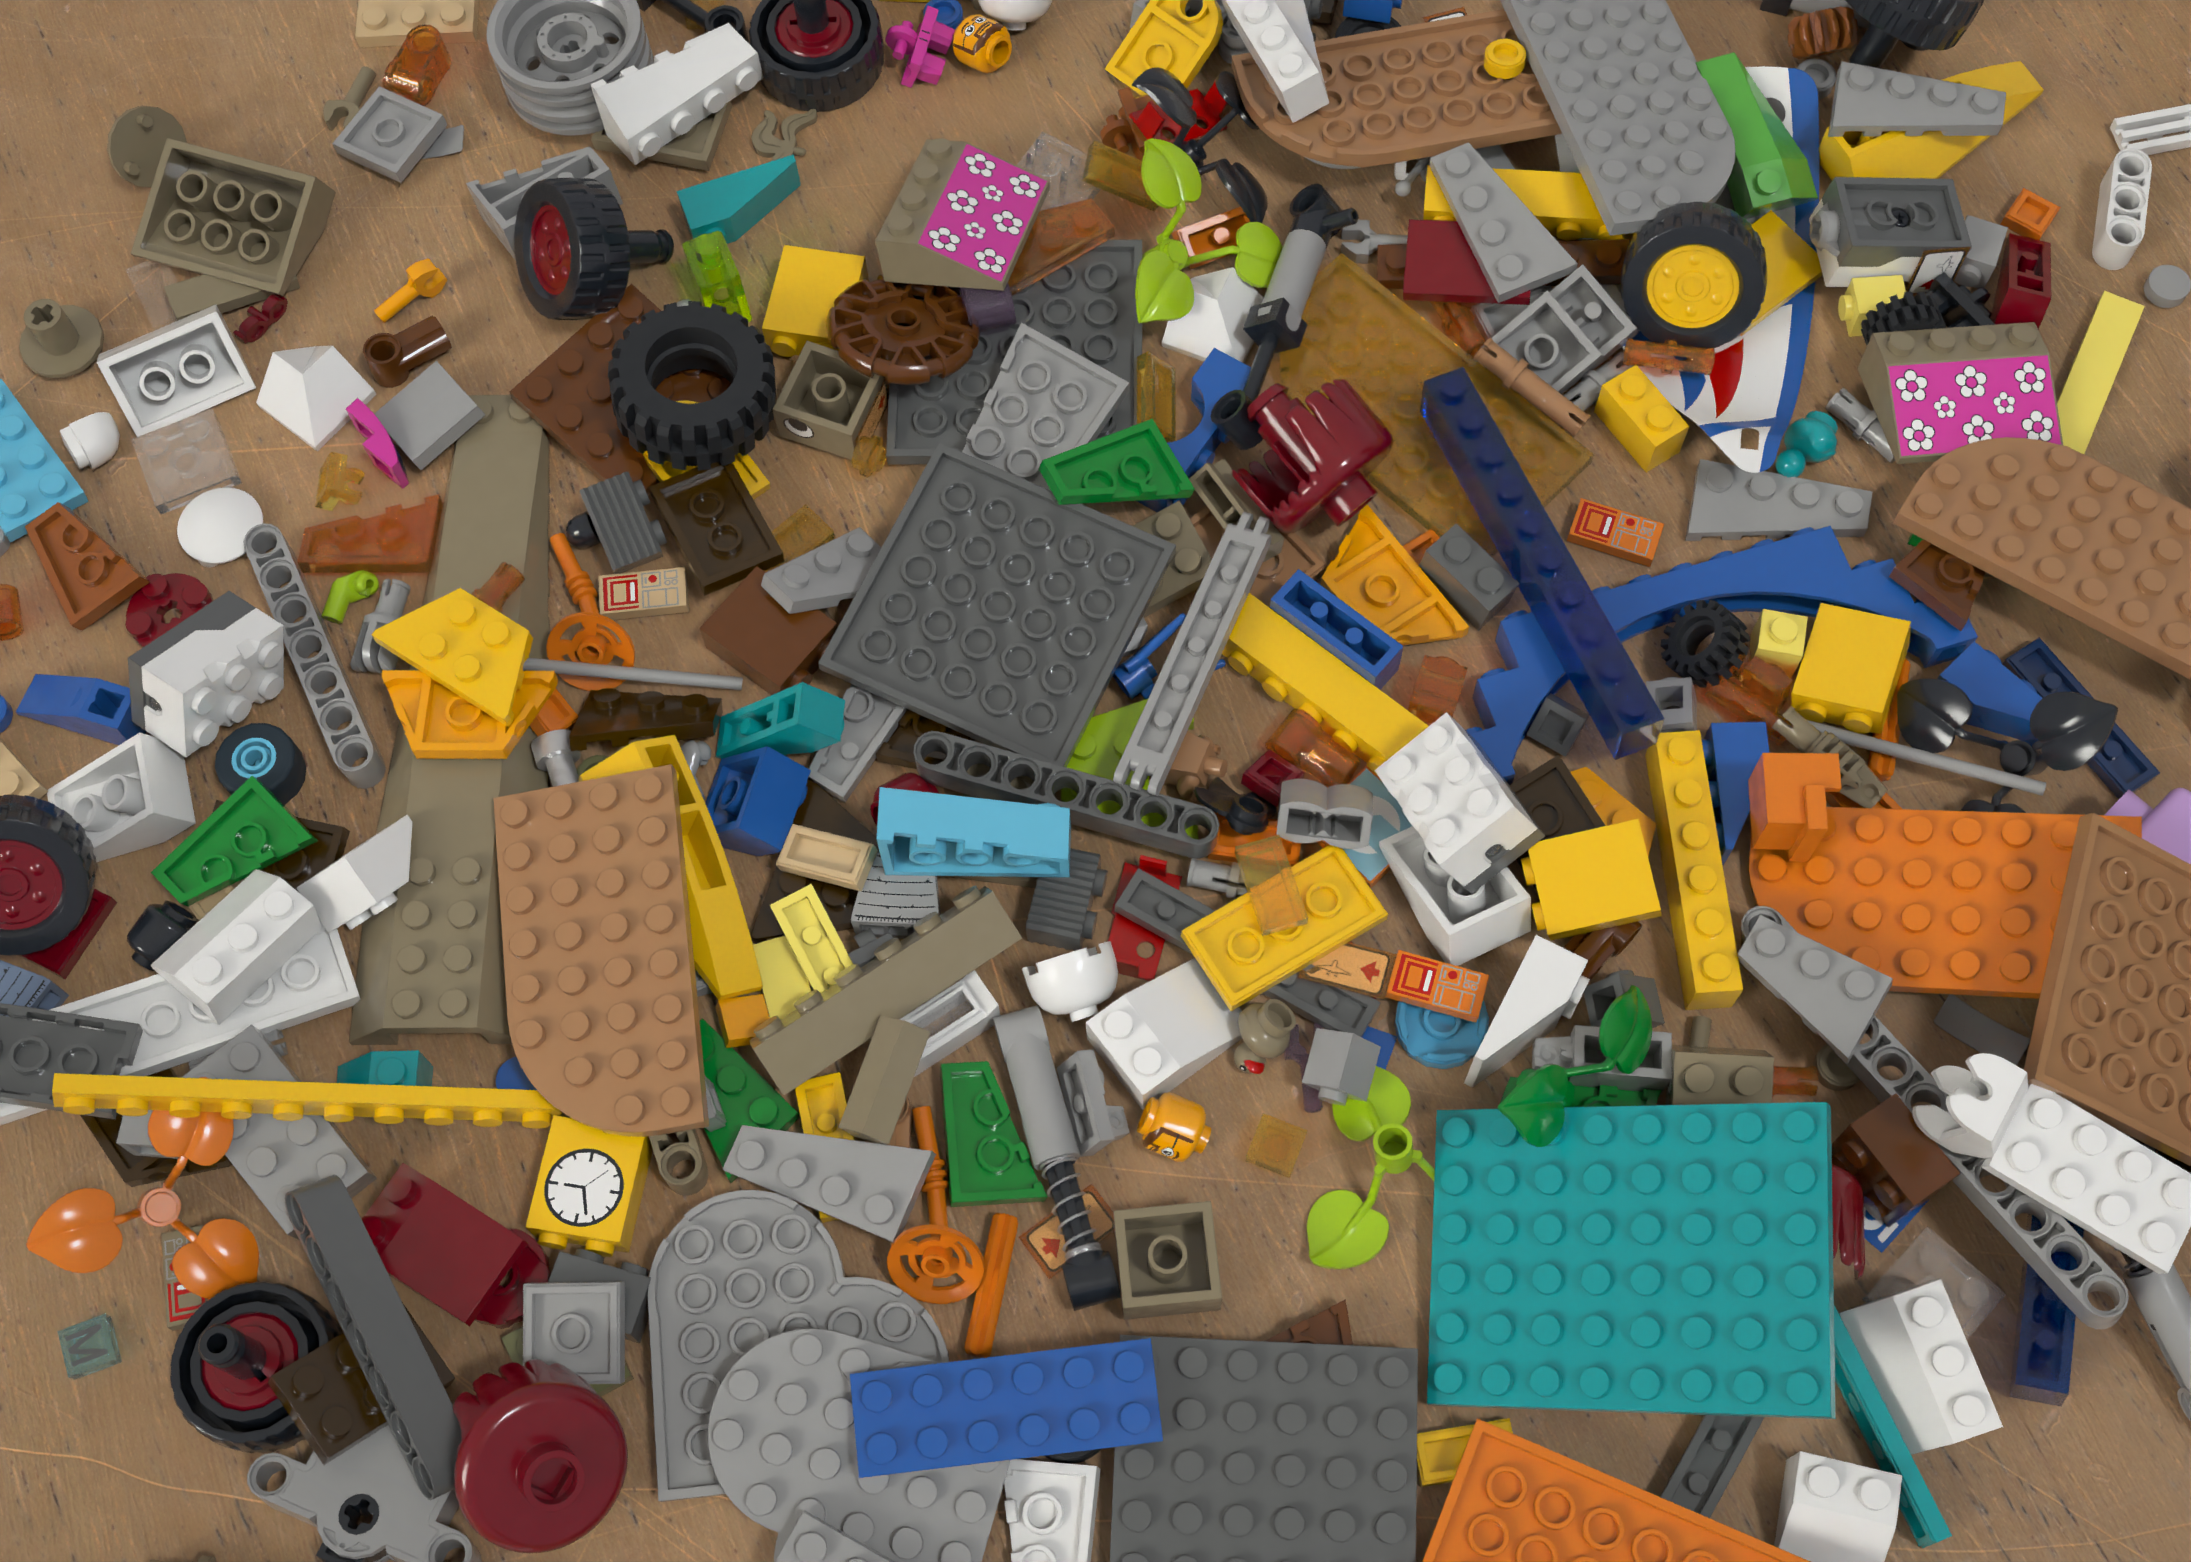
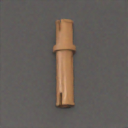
M1489 338L1484 343V347L1480 348L1474 356L1473 360L1478 361L1503 381L1502 386L1505 389H1514L1568 431L1572 437H1575L1590 419V414L1585 413L1528 369V362L1523 358L1518 361L1496 344L1492 338Z

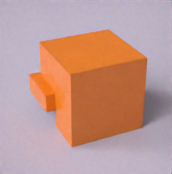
M1762 753L1748 779L1753 849L1788 850L1789 861L1808 862L1828 830L1825 792H1840L1842 789L1839 753Z

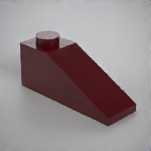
M2009 233L1996 288L1991 320L1995 325L2035 322L2039 330L2052 298L2051 243Z

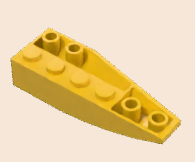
M2021 61L1992 65L1941 79L2006 92L2003 126L2037 99L2044 90ZM1827 127L1818 149L1819 164L1831 180L1834 177L1938 179L1990 136H1944L1941 131H1925L1922 136H1905V131H1883L1881 136H1863L1862 131H1845L1843 137H1828L1829 127Z
M671 735L632 742L582 773L578 779L579 782L670 764L675 768L677 772L695 969L718 1000L761 991L763 984L739 894L712 818L676 736Z

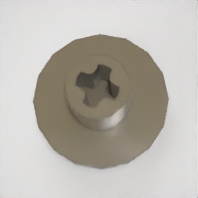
M141 105L126 110L115 120L108 134L107 152L112 167L126 181L139 187H152L166 139L170 138L187 143L182 126L173 115L158 107Z
M40 299L34 301L25 310L24 321L26 327L21 334L19 350L24 363L36 374L48 378H67L85 370L102 352L104 332L99 320L87 309L75 305L60 306L54 300Z

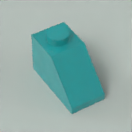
M419 1050L371 1051L339 1065L337 1083L432 1086L433 1065Z

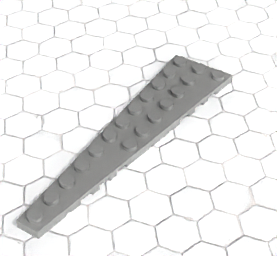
M1021 322L1000 366L1001 371L995 384L986 395L983 402L984 407L976 424L972 425L967 435V442L962 452L1050 490L1038 469L1042 460L1096 440L1129 392V382ZM853 684L846 690L842 698L845 700L843 717L845 725L841 741L817 751L809 768L811 772L808 780L817 783L823 790L846 803L877 758L876 752L884 742H888L899 726L898 722L908 710Z

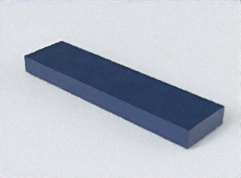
M2040 637L2005 659L2002 663L2019 679H2024L2031 683L2036 689L2037 694L2042 698L2052 693L2067 691L2094 699ZM2116 722L2105 744L2087 763L2118 800L2129 789L2135 793L2160 774L2158 769Z

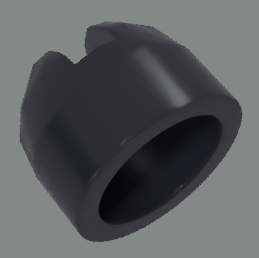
M588 511L576 515L569 520L566 527V535L568 541L574 547L584 549L601 543Z

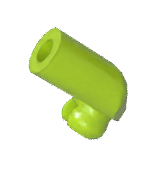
M360 570L337 578L332 583L321 617L327 621L342 624L349 604L368 598L377 592L379 581L376 575Z

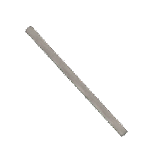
M528 658L523 665V671H555L556 674L742 690L743 677L538 658Z
M1807 720L1821 733L1825 730L1828 733L1832 732L1843 743L2041 796H2043L2046 788V782Z

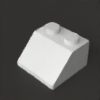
M405 815L297 887L299 893L314 905L320 922L328 933L343 924H346L351 930L398 900L393 892L409 881L412 821L408 815Z
M1799 1451L1786 1460L1774 1546L1810 1562H1884L1897 1525L1902 1475Z

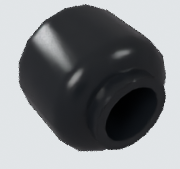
M166 900L163 905H148L127 935V942L135 951L131 956L132 959L144 968L155 971L152 969L151 964L197 922L196 917L171 901Z

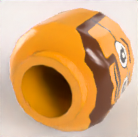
M981 14L970 15L959 24L954 32V55L959 62L982 73H993L1005 65L1010 58L1012 51L1010 33L1004 25Z
M1166 1092L1158 1099L1153 1097L1149 1099L1141 1114L1137 1132L1142 1134L1143 1145L1146 1149L1173 1161L1184 1162L1193 1152L1199 1154L1203 1152L1211 1134V1127L1205 1125L1206 1112L1203 1106L1174 1093Z

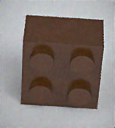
M1896 1093L1850 1124L1832 1143V1164L1848 1171L1858 1180L1863 1191L1864 1207L1876 1220L1882 1219L1888 1228L1931 1199L1960 1174L1936 1142L1920 1130L1914 1121L1911 1111Z

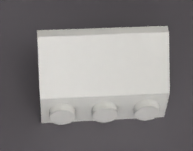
M213 305L103 352L97 358V364L138 439L256 388L241 352L217 305Z
M255 869L153 962L151 967L209 1018L220 1025L323 927L316 909L310 901L281 877Z
M1941 1279L1931 1280L1839 1313L1911 1455L1955 1444L2003 1427Z

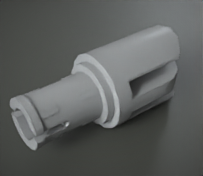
M390 579L383 580L375 612L364 616L350 663L352 670L382 673V670L396 669L399 657L377 644L371 634L376 629L402 617L411 590L407 583L392 579V585L390 586Z

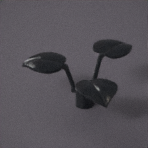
M1151 68L1144 71L1135 79L1132 86L1148 94L1173 121L1182 127L1172 144L1186 152L1193 160L1200 177L1205 173L1216 170L1219 178L1243 209L1250 222L1262 223L1268 206L1267 196L1263 187L1251 172L1238 162L1231 165L1225 158L1204 165L1203 162L1206 159V152L1203 147L1237 114L1240 115L1250 128L1260 129L1244 107L1234 74L1222 71L1217 75L1215 81L1219 93L1233 107L1232 110L1197 142L1194 139L1184 141L1190 128L1197 122V113L1191 108L1193 98L1187 88L1173 73L1166 69Z
M1930 678L1916 679L1903 684L1897 692L1899 729L1905 741L1912 748L1930 753L1944 752L1951 747L1956 735L1967 741L1999 749L2001 751L2000 763L2004 771L2023 777L2040 774L2047 766L2054 770L2068 771L2088 763L2107 741L2118 713L2117 706L2079 693L2067 691L2052 693L2042 698L2036 704L2030 717V730L2038 740L2028 739L2007 742L2006 740H1997L1967 732L1961 728L1971 718L1973 706L1965 692L1950 682ZM2003 786L1993 795L1991 803L1980 799L1970 800L1960 810L2026 813L2016 804H2001L2002 799L2014 789Z

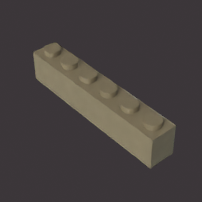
M976 886L966 889L952 900L955 906L940 916L937 912L926 915L914 924L915 932L902 941H899L897 937L888 940L873 952L876 958L864 966L860 967L858 963H855L845 968L834 977L835 985L821 994L818 989L807 993L794 1003L795 1011L781 1020L778 1016H773L755 1028L754 1033L756 1036L749 1040L783 1096L871 1039L881 1015L901 1019L1022 939L994 892L986 886L980 890Z

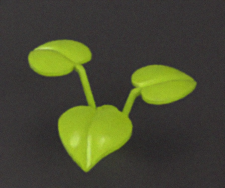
M1154 138L1144 141L1145 151L1141 165V174L1146 193L1160 207L1171 209L1176 206V212L1164 231L1156 237L1158 245L1142 255V260L1138 266L1135 288L1138 323L1174 321L1186 316L1194 304V289L1190 278L1180 270L1192 264L1228 254L1237 255L1235 269L1238 276L1244 282L1257 288H1268L1283 248L1277 235L1268 226L1259 222H1248L1236 232L1237 246H1227L1188 257L1187 248L1182 242L1169 238L1186 211L1185 203H1192L1200 198L1202 188L1201 177L1193 160L1176 145Z
M1378 1066L1375 1067L1367 1102L1347 1098L1345 1106L1332 1103L1334 1121L1338 1129L1347 1138L1353 1141H1365L1374 1135L1373 1147L1377 1165L1374 1167V1176L1364 1203L1352 1191L1335 1190L1321 1196L1311 1208L1307 1221L1309 1259L1314 1265L1328 1269L1356 1267L1373 1259L1385 1246L1389 1233L1388 1220L1383 1214L1371 1208L1376 1202L1381 1181L1386 1172L1390 1174L1402 1173L1413 1162L1417 1163L1434 1181L1435 1169L1423 1158V1153L1420 1150L1413 1149L1412 1136L1409 1130L1403 1126L1411 1109L1409 1091L1397 1076Z

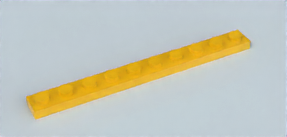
M54 1073L52 1087L54 1107H63L64 1112L77 1115L91 1114L95 1112V1108L116 1109L118 1114L125 1116H143L148 1113V1110H167L171 1116L180 1118L197 1117L200 1115V1112H221V1116L224 1118L247 1119L252 1117V1113L273 1114L274 1119L282 1121L301 1120L303 1115H324V1120L342 1123L354 1120V1116L374 1117L375 1122L382 1124L401 1123L404 1121V1118L424 1119V1123L435 1126L449 1125L454 1120H473V1124L480 1127H496L502 1125V1121L522 1122L523 1127L539 1129L549 1127L552 1123L553 1115L561 1116L562 1114L560 1110L549 1103L537 1090Z

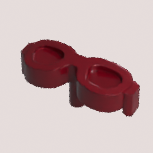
M276 294L270 295L262 305V312L250 306L247 312L252 316H249L240 324L239 331L235 330L233 332L235 337L245 344L255 342L261 338L268 330V327L284 315L288 304L287 299Z

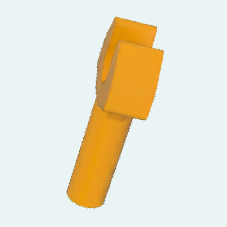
M429 258L418 261L406 269L408 283L374 309V312L384 323L419 295L434 298L441 292L447 282V278L439 268L434 266Z

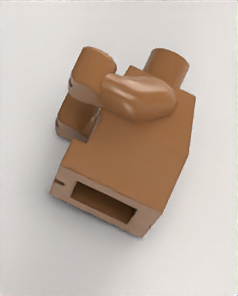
M1187 731L1163 785H1177L1180 800L1199 805L1200 803L1197 801L1194 788L1205 787L1209 775L1223 778L1226 774L1227 760L1217 758V755L1221 753L1220 746L1214 744L1206 735L1197 736Z

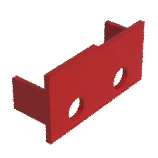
M1215 82L1205 97L1198 88L1189 91L1193 98L1191 108L1197 113L1196 118L1203 120L1207 128H1201L1197 124L1193 125L1184 141L1202 138L1221 120L1220 115L1228 103L1219 93ZM1152 100L1147 103L1144 109L1132 112L1129 115L1147 140L1154 138L1173 143L1182 128L1158 105H1155ZM1227 125L1221 131L1226 130L1228 128ZM1162 130L1170 131L1175 139L1166 138L1162 134Z
M1140 855L1139 866L1125 862L1111 914L1115 917L1108 941H1111L1116 957L1118 974L1151 981L1155 979L1165 939L1115 912V904L1138 868L1177 890L1180 888L1182 876L1167 873V861ZM1147 942L1154 946L1155 952L1151 957L1142 958L1138 955L1137 947L1141 943Z

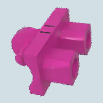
M929 5L926 8L922 23L917 28V32L912 30L913 24L910 21H903L901 25L890 27L885 38L887 46L893 50L892 55L894 58L902 60L904 55H909L901 84L912 88L916 78L937 85L946 61L927 53V47L946 55L955 29L936 21L939 10Z

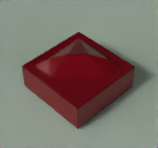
M1269 749L1243 773L1241 784L1275 807H1278L1282 782L1291 779H1303L1305 772Z

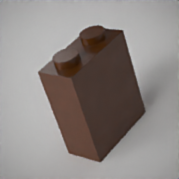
M756 566L699 628L705 646L771 695L801 682L810 685L812 675L818 670V663L835 634L838 625L818 609L789 614L761 586L764 573L766 572Z

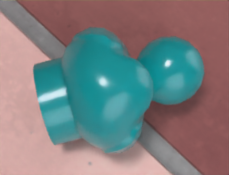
M1811 411L1805 418L1796 420L1788 427L1784 436L1787 450L1782 451L1777 456L1775 462L1778 474L1786 477H1798L1804 472L1806 462L1820 463L1831 459L1835 455L1837 447L1835 434L1838 426L1830 415L1821 411Z

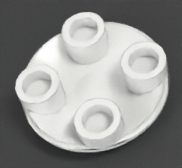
M229 487L212 489L200 494L185 507L178 521V539L184 551L192 558L198 560L202 566L215 567L218 564L233 561L246 553L243 543L245 535L254 526L263 524V513L257 501L245 491Z

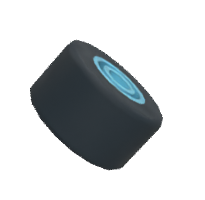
M251 723L236 729L223 740L216 753L215 770L220 783L230 795L251 776H254L285 805L300 791L305 781L306 763L300 749L281 728L268 723Z

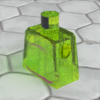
M715 231L709 234H702L697 238L684 242L682 248L687 268L702 306L711 308L712 303L726 307L727 314L732 315L733 312H737L748 319V322L753 321L739 272L722 232ZM722 287L727 288L728 298L724 300L714 298V293Z

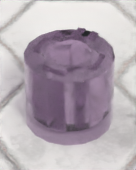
M1008 283L1004 291L959 287L962 302L967 311L968 324L970 326L975 324L979 328L980 333L1016 325L1015 309Z

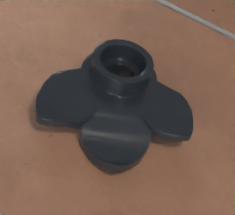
M1216 777L1211 782L1208 789L1194 788V793L1199 802L1213 812L1225 816L1230 827L1244 835L1265 831L1269 822L1268 819L1274 817L1277 812V808L1253 791L1248 794H1238L1219 777Z

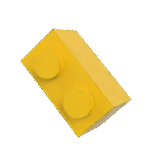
M1637 365L1614 377L1601 387L1594 413L1646 473L1680 452L1689 425Z

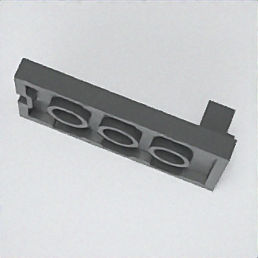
M0 1003V1014L8 1015H0V1103L64 1112L63 1107H54L52 1087L54 1073L120 1075L122 1067L133 1065L143 1033L140 1024ZM32 1019L51 1021V1022H56L57 1024H55V1023H48V1022H41V1021H35V1020H32ZM80 1026L91 1027V1028H98V1029H104L105 1031L95 1030V1029H88V1028H82V1027H80ZM95 1108L94 1113L85 1115L116 1120L117 1112L116 1109Z

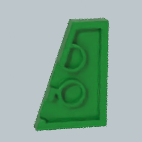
M1153 418L1044 459L1038 468L1059 505L1190 498L1195 490Z
M251 776L151 873L180 904L188 907L248 877L255 869L262 870L318 840L259 779Z

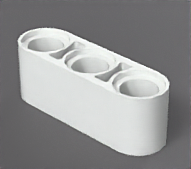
M2127 148L2116 154L2100 184L2092 255L2099 266L2108 270L2124 268L2135 253L2145 233L2152 163L2147 154L2135 148Z

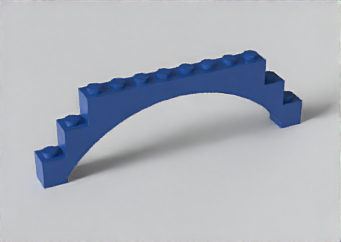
M1831 525L1816 530L1812 527H1807L1795 532L1789 538L1775 542L1772 539H1765L1744 551L1737 553L1724 551L1714 555L1706 562L1692 565V563H1682L1670 569L1668 573L1654 577L1648 574L1641 575L1632 579L1626 585L1610 589L1608 586L1599 587L1589 592L1585 597L1571 601L1567 598H1562L1549 603L1540 610L1530 613L1526 610H1520L1509 614L1504 620L1500 621L1495 639L1507 671L1504 668L1493 669L1483 674L1480 679H1477L1472 699L1485 730H1482L1481 727H1473L1466 731L1481 745L1506 782L1511 785L1515 777L1512 763L1516 752L1543 702L1550 693L1555 695L1574 675L1605 652L1637 635L1675 622L1672 618L1676 613L1683 617L1685 615L1683 608L1690 604L1696 609V601L1704 600L1706 603H1709V600L1716 601L1726 607L1731 613L1744 611L1762 612L1763 609L1816 618L1820 604L1824 603L1911 621L1910 644L1907 652L1920 658L1924 668L1956 659L1976 641L1978 636L1969 618L1963 629L1959 631L1919 599L1914 602L1910 593L1889 577L1896 566L1893 558L1878 563L1875 560H1867L1851 569Z

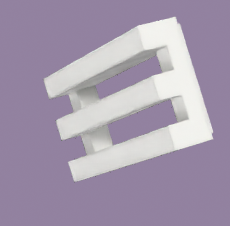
M2191 104L2115 118L2110 129L2120 151L2127 148H2135L2147 155L2191 147ZM2181 131H2185V132H2186V133H2184V134H2179V135H2174V136H2169V137H2163V135H2165V134H2171V133H2176V132H2181ZM2145 138H2147V140H2148V141H2143V142H2138V143L2129 144V141H2134V140H2139V139H2145Z

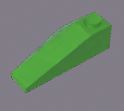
M1735 52L1696 62L1701 76L1707 80L1725 115L1735 139V161L1727 181L1735 212L1742 218L1748 219L1766 214L1770 210L1774 212L1816 201L1818 196L1806 157Z

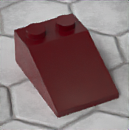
M404 1163L401 1164L362 1218L389 1276L469 1327L528 1244V1242Z

